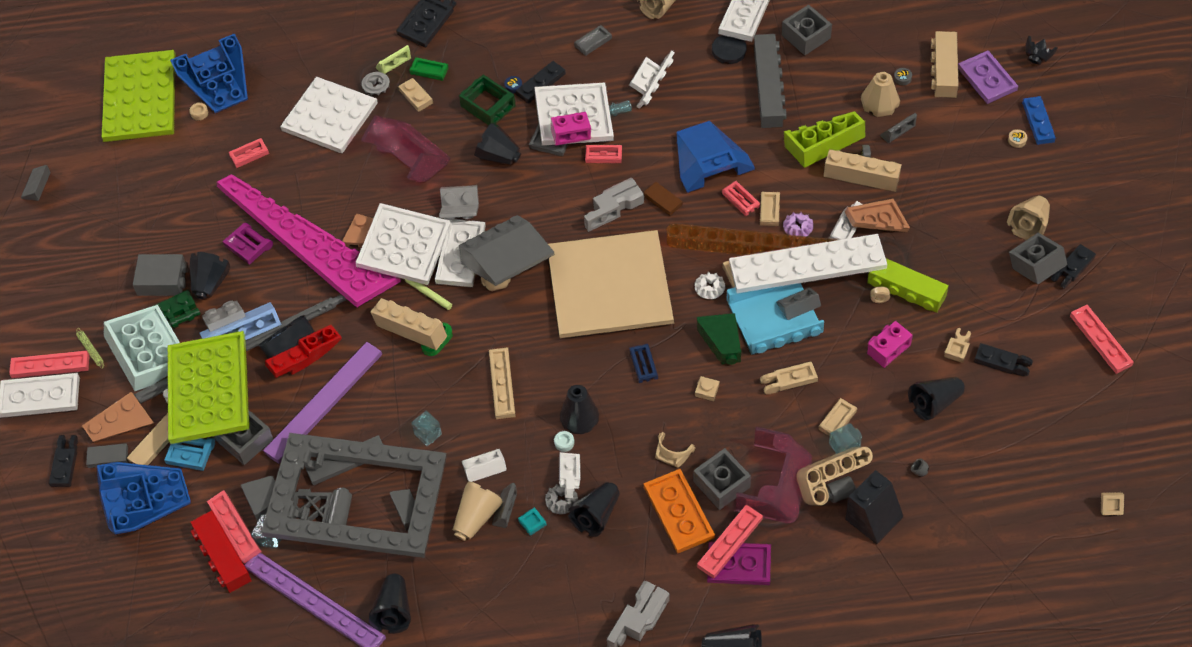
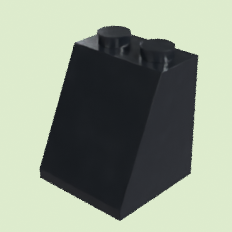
M876 470L848 497L845 520L875 544H878L903 518L892 482Z

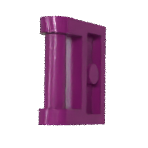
M243 223L223 241L226 248L249 265L264 251L270 250L273 246V242L270 239L262 237L248 223ZM244 235H249L251 238L257 241L259 245L257 246Z

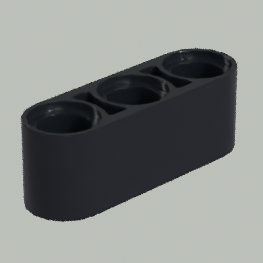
M302 315L262 341L259 347L266 358L270 359L297 346L299 339L315 331L306 316Z

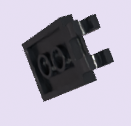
M420 0L397 29V35L426 48L453 13V8L457 3L453 0H444V2H441V0Z

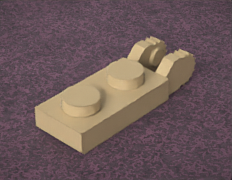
M807 362L776 370L767 375L765 374L761 376L760 381L761 384H769L776 380L777 383L767 385L764 388L765 394H773L779 390L782 391L818 382V377L812 362Z

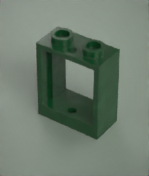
M484 74L474 80L472 85L463 90L459 95L461 107L487 125L498 123L516 106L514 94ZM484 91L499 99L488 111L473 102Z

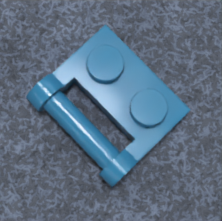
M201 438L171 444L165 457V462L169 465L204 471L211 450L214 449L215 439ZM186 443V444H192V445H197V446H203V449L195 448V447H190V446H184V445H180V444Z

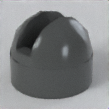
M921 458L917 459L911 466V471L921 477L927 475L929 470L928 464Z

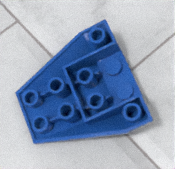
M235 33L220 39V46L191 58H188L187 54H183L170 60L177 76L215 113L248 100L242 47Z
M711 121L676 132L680 179L687 193L704 187L705 177L732 168L735 169L737 175L755 170L748 154Z
M121 462L97 465L100 498L108 528L113 534L136 531L191 503L180 468Z

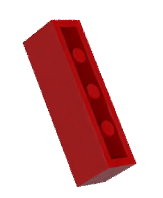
M213 510L191 521L193 527L191 533L195 541H201L202 545L199 548L204 557L207 555L210 557L211 560L208 561V564L213 573L216 571L219 573L220 576L217 577V580L221 587H227L229 593L251 582L248 571Z

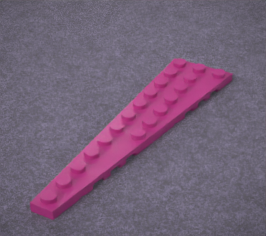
M231 174L217 181V187L354 306L359 307L400 283V278L356 267L359 251L349 249L341 240L336 239L333 235L300 215L290 213L289 209L285 206L280 207L275 204V200L262 196L260 191L252 188Z

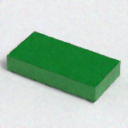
M415 57L410 68V74L443 81L449 67L446 63Z

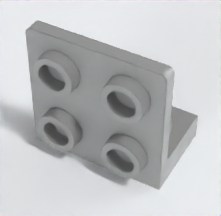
M477 185L440 188L442 204L439 213L440 218L445 220H453L455 217L471 219L477 215L479 209Z

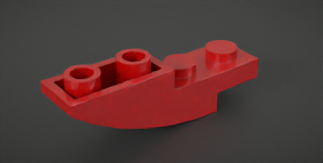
M329 325L299 339L297 346L265 360V366L275 378L287 372L293 375L320 359L342 337L332 325Z

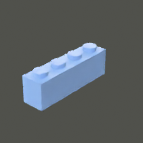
M269 302L246 312V317L212 332L209 329L200 332V335L203 339L244 331L245 339L247 340L281 325L275 308Z

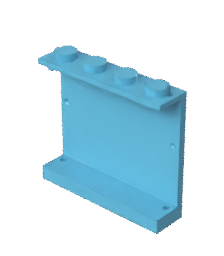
M801 283L737 293L735 287L727 290L728 305L732 313L736 315V322L751 355L763 353L768 349L779 348L787 343L799 342L803 338L823 333L824 320L819 321L814 310L787 320L777 305L778 300L804 290Z

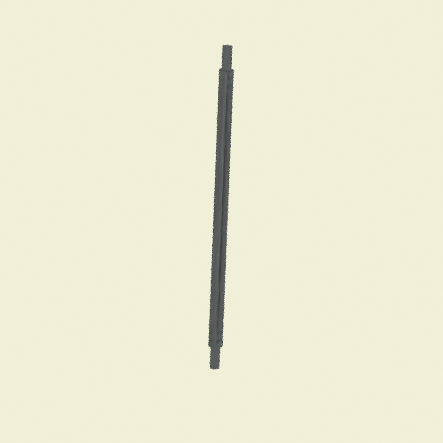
M342 294L333 299L330 297L282 321L281 325L247 339L246 351L259 346L262 341L296 318L305 315L309 321L336 308V305L347 299ZM168 378L135 393L134 396L141 404L163 393L164 390L168 389Z

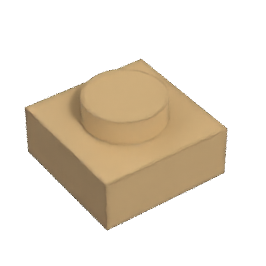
M701 376L695 396L714 401L719 388V381Z
M1101 493L1102 515H1123L1124 494Z

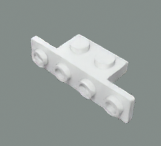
M671 51L665 57L661 66L647 57L643 60L629 84L643 94L637 108L640 109L643 105H647L652 98L650 94L651 92L654 93L658 88L659 84L657 82L658 80L661 81L665 76V68H669L674 60L672 56L675 52Z

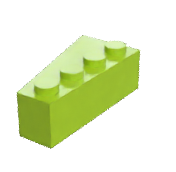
M854 111L833 117L832 121L823 122L822 120L816 122L814 126L806 127L805 125L793 132L791 130L784 131L785 148L805 168L827 157L829 149L839 151L865 138V121Z

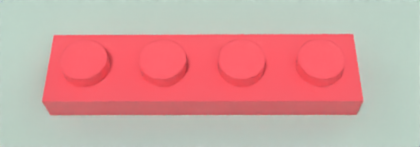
M1088 305L1071 312L1070 317L1115 374L1133 365V360Z
M88 351L11 358L10 376L11 378L88 371L89 353Z
M224 490L207 501L244 563L262 552Z
M745 505L697 563V568L714 579L763 520V515Z

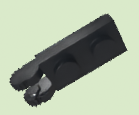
M1080 244L1066 259L1067 265L1054 273L1051 280L1056 282L1062 275L1066 278L1061 284V287L1065 289L1094 260L1096 253Z
M980 343L974 362L1009 374L1028 376L1030 370L1027 367L1032 365L1033 360L1024 355L1018 356V354Z
M59 435L49 480L51 487L71 486L77 457V435H71L69 449H65L66 437Z

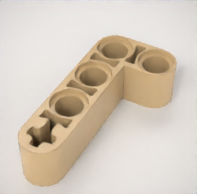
M852 447L801 468L797 472L796 478L805 503L808 505H824L827 503L829 494L825 482L869 464L873 457L871 450L868 447ZM809 473H810V475H811L810 481L808 480V474H809ZM815 492L817 493V499H816V500H815V498H814Z

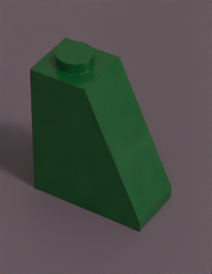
M735 313L697 317V331L720 363L729 365L740 363L741 347Z

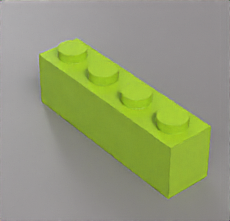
M886 259L887 269L869 272L867 283L874 287H886L889 289L890 294L902 297L908 302L916 303L926 310H932L937 313L947 296L949 285L889 259Z

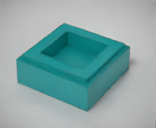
M535 507L518 518V522L530 536L547 525Z

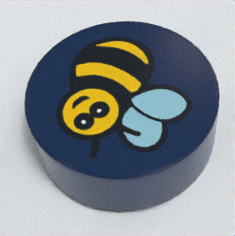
M517 76L508 77L504 83L505 89L512 94L516 93V90L522 86V80Z

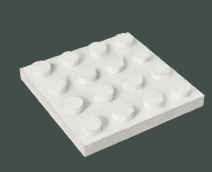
M316 77L280 127L286 133L343 153L378 102L376 98Z
M605 83L535 87L542 145H555L551 132V117L580 112L587 113L591 125V139L573 143L613 141L614 135Z
M380 203L357 258L356 267L428 285L450 229L451 221Z

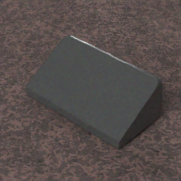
M914 113L880 134V136L887 143L892 142L915 127L917 114Z
M47 165L32 170L21 196L22 199L39 201L51 173Z
M810 287L777 301V305L787 320L821 306L819 294Z
M511 483L502 490L500 498L503 502L495 512L492 522L493 526L507 527L517 496L515 483Z
M410 489L390 492L391 499L407 531L409 530L415 500Z

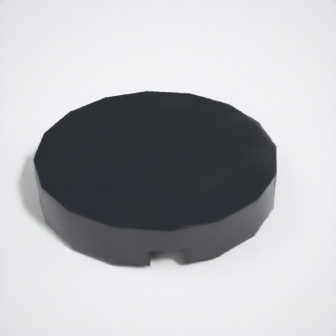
M721 35L712 44V54L721 63L728 62V64L740 62L746 55V43L742 39Z

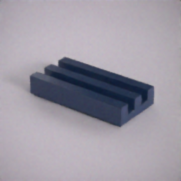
M644 344L629 348L639 383H643V380L650 381L652 378L654 380L658 379L649 345ZM644 349H645V352H646V355H647V358H648L649 365H650V368H651L652 373H648V369H647V366H646V363H645V360H644V356H643V353H642V350H644ZM635 351H638L645 375L641 374Z

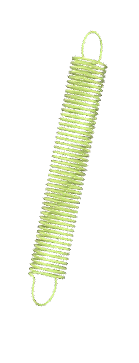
M85 333L81 334L82 337L77 335L90 356H94L92 358L95 360V363H99L102 358Z

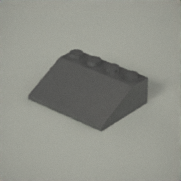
M518 215L459 245L461 264L495 286L555 255L552 248L530 222Z

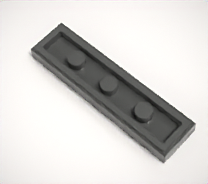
M379 435L364 441L366 443L383 445ZM324 458L322 468H306L312 484L316 485L364 463Z

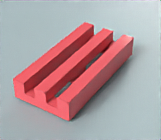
M260 138L228 153L236 168L268 155L269 151Z
M586 145L585 162L622 163V145Z
M737 181L722 190V194L745 216L749 215V212L752 213L754 208L758 209L760 207V203ZM733 188L737 189L741 194H738Z

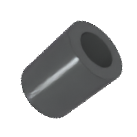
M850 476L826 484L829 494L828 501L832 503L848 498L856 490Z

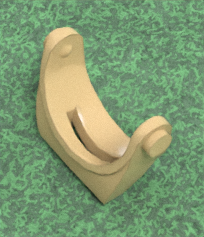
M659 433L656 459L678 468L691 453H694L695 445L693 444L682 452H673L666 449L662 445L665 433Z

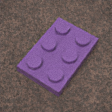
M989 51L958 63L960 72L987 104L1018 89L1016 82Z

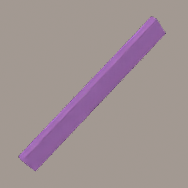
M366 342L263 450L264 454L280 464L289 433L307 435L382 356V352Z
M259 553L244 565L247 571L359 646L379 647L386 639L385 635L263 554Z

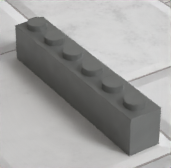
M775 34L754 35V55L761 128L783 127V120H786L787 117L786 109H783V106H785V95H781V92H784L783 81H780V78H782V68L778 67V65H781V55L777 54L779 51V41H776Z

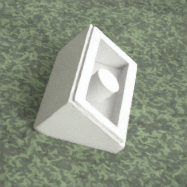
M500 449L462 461L466 476L470 482L506 471L507 469Z

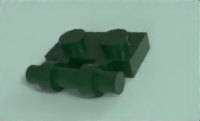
M188 290L156 304L173 329L179 327V324L187 320L190 322L194 320V317L200 315V311L196 308V304Z

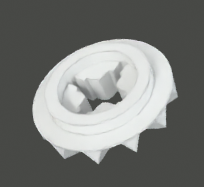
M708 272L705 275L701 274L695 282L697 294L705 299H715L721 296L725 290L723 277H719L717 273L710 274ZM707 282L713 283V287L707 286Z

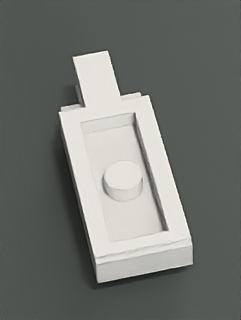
M856 201L854 204L851 205V207L863 204ZM843 210L829 237L832 241L852 238L857 228L851 225L845 210Z
M561 452L559 454L560 487H565V498H573L574 488H579L580 454Z

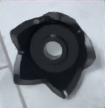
M1028 36L1025 45L1028 60L1037 65L1048 61L1058 49V47H1054L1052 50L1050 48L1046 49L1045 39L1035 44V42H1031V36Z

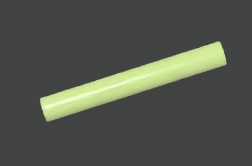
M405 279V282L445 309H451L452 303L425 285Z

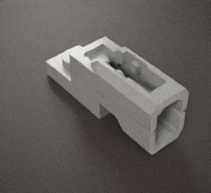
M633 178L604 190L603 194L593 198L595 211H591L584 216L585 228L588 232L621 217L620 210L624 208L633 209L644 203V195Z
M643 581L636 593L635 606H626L607 638V646H622L627 635L641 641L645 632L653 629L670 600L669 593L660 587H657L655 592H653L656 585Z

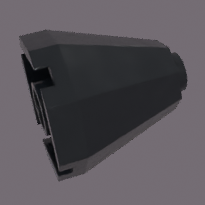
M491 123L483 133L481 143L478 142L474 155L480 159L510 165L513 162L517 163L521 156V153H519L520 148L500 126Z
M197 252V255L195 253L191 254V291L195 294L196 298L205 300L212 297L229 273L230 264L228 260L223 259L222 262L219 260L220 256L205 252Z

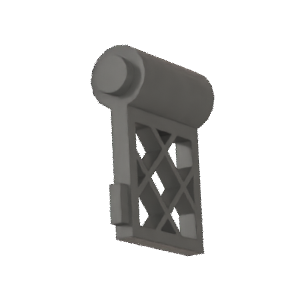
M338 488L332 493L311 492L310 489H299L298 492H295L293 506L297 510H303V507L299 508L297 506L299 498L308 499L309 501L303 507L310 508L313 505L317 510L308 517L309 521L321 515L323 517L322 522L347 525L352 494L348 489ZM320 499H327L326 504L320 509L315 505Z

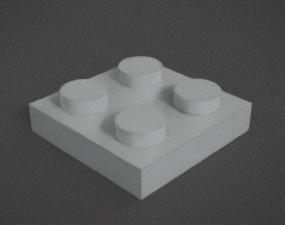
M228 301L223 304V307L209 309L202 315L210 332L246 317L237 301Z

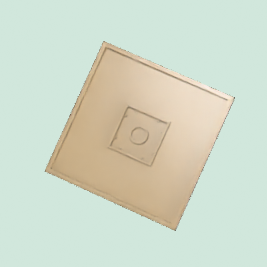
M658 230L548 244L555 253V255L549 258L560 338L674 324Z

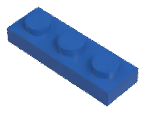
M1041 96L1023 99L1022 104L1036 144L1055 142L1056 137Z

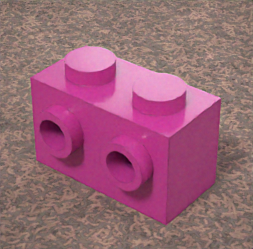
M586 112L551 117V132L555 145L591 139V125Z
M894 321L891 325H886L877 337L874 336L869 340L867 354L885 368L911 346L913 335L898 322Z

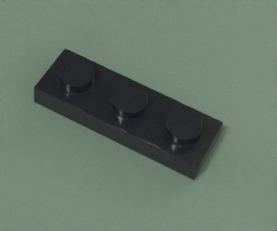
M554 61L550 62L516 90V95L529 104L535 99V87L553 85L566 74L565 69Z

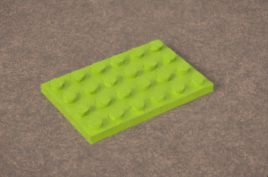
M174 50L105 57L102 120L103 142L174 134L175 70L170 62L171 59L175 58Z
M244 331L167 345L168 440L170 444L248 430L249 412L246 339Z

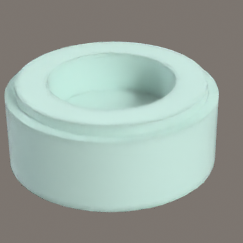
M567 431L556 434L554 438L556 449L561 452L570 451L574 446L573 435Z

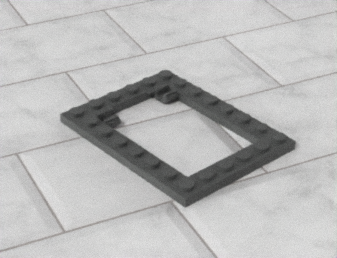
M289 433L261 535L262 537L425 558L447 455L446 453ZM311 457H317L316 461H312L310 459ZM324 458L422 471L408 533L309 521L310 508L303 507V510H297L293 506V498L301 469H304V466L312 469L322 468Z

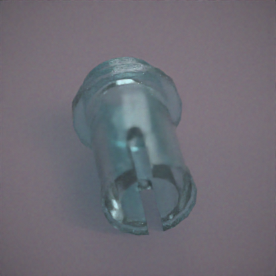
M629 100L616 104L612 102L609 105L611 116H617V114L632 110Z

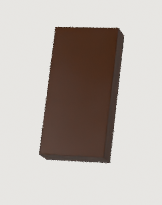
M657 182L653 183L643 192L645 198L669 216L683 205V201Z

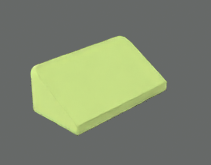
M405 46L380 61L376 66L377 70L386 74L411 59L409 46Z

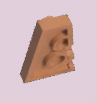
M130 392L86 422L82 427L95 443L118 434L153 425L154 422L134 394Z

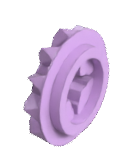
M793 212L792 215H787L783 228L789 236L803 238L812 232L813 220L808 215H803L802 212L799 214ZM796 221L799 222V224H801V229L800 227H798V225H795Z

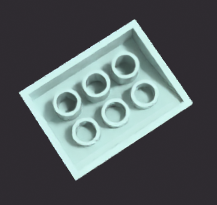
M158 305L104 322V338L134 391L152 386L168 376L167 345L180 342Z

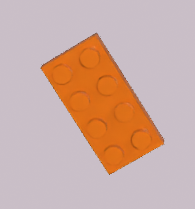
M681 469L644 483V489L677 554L715 539V534Z

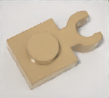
M958 328L955 338L951 337L944 357L963 363L970 345L967 342L970 339L971 332L968 331L966 336H961V328Z

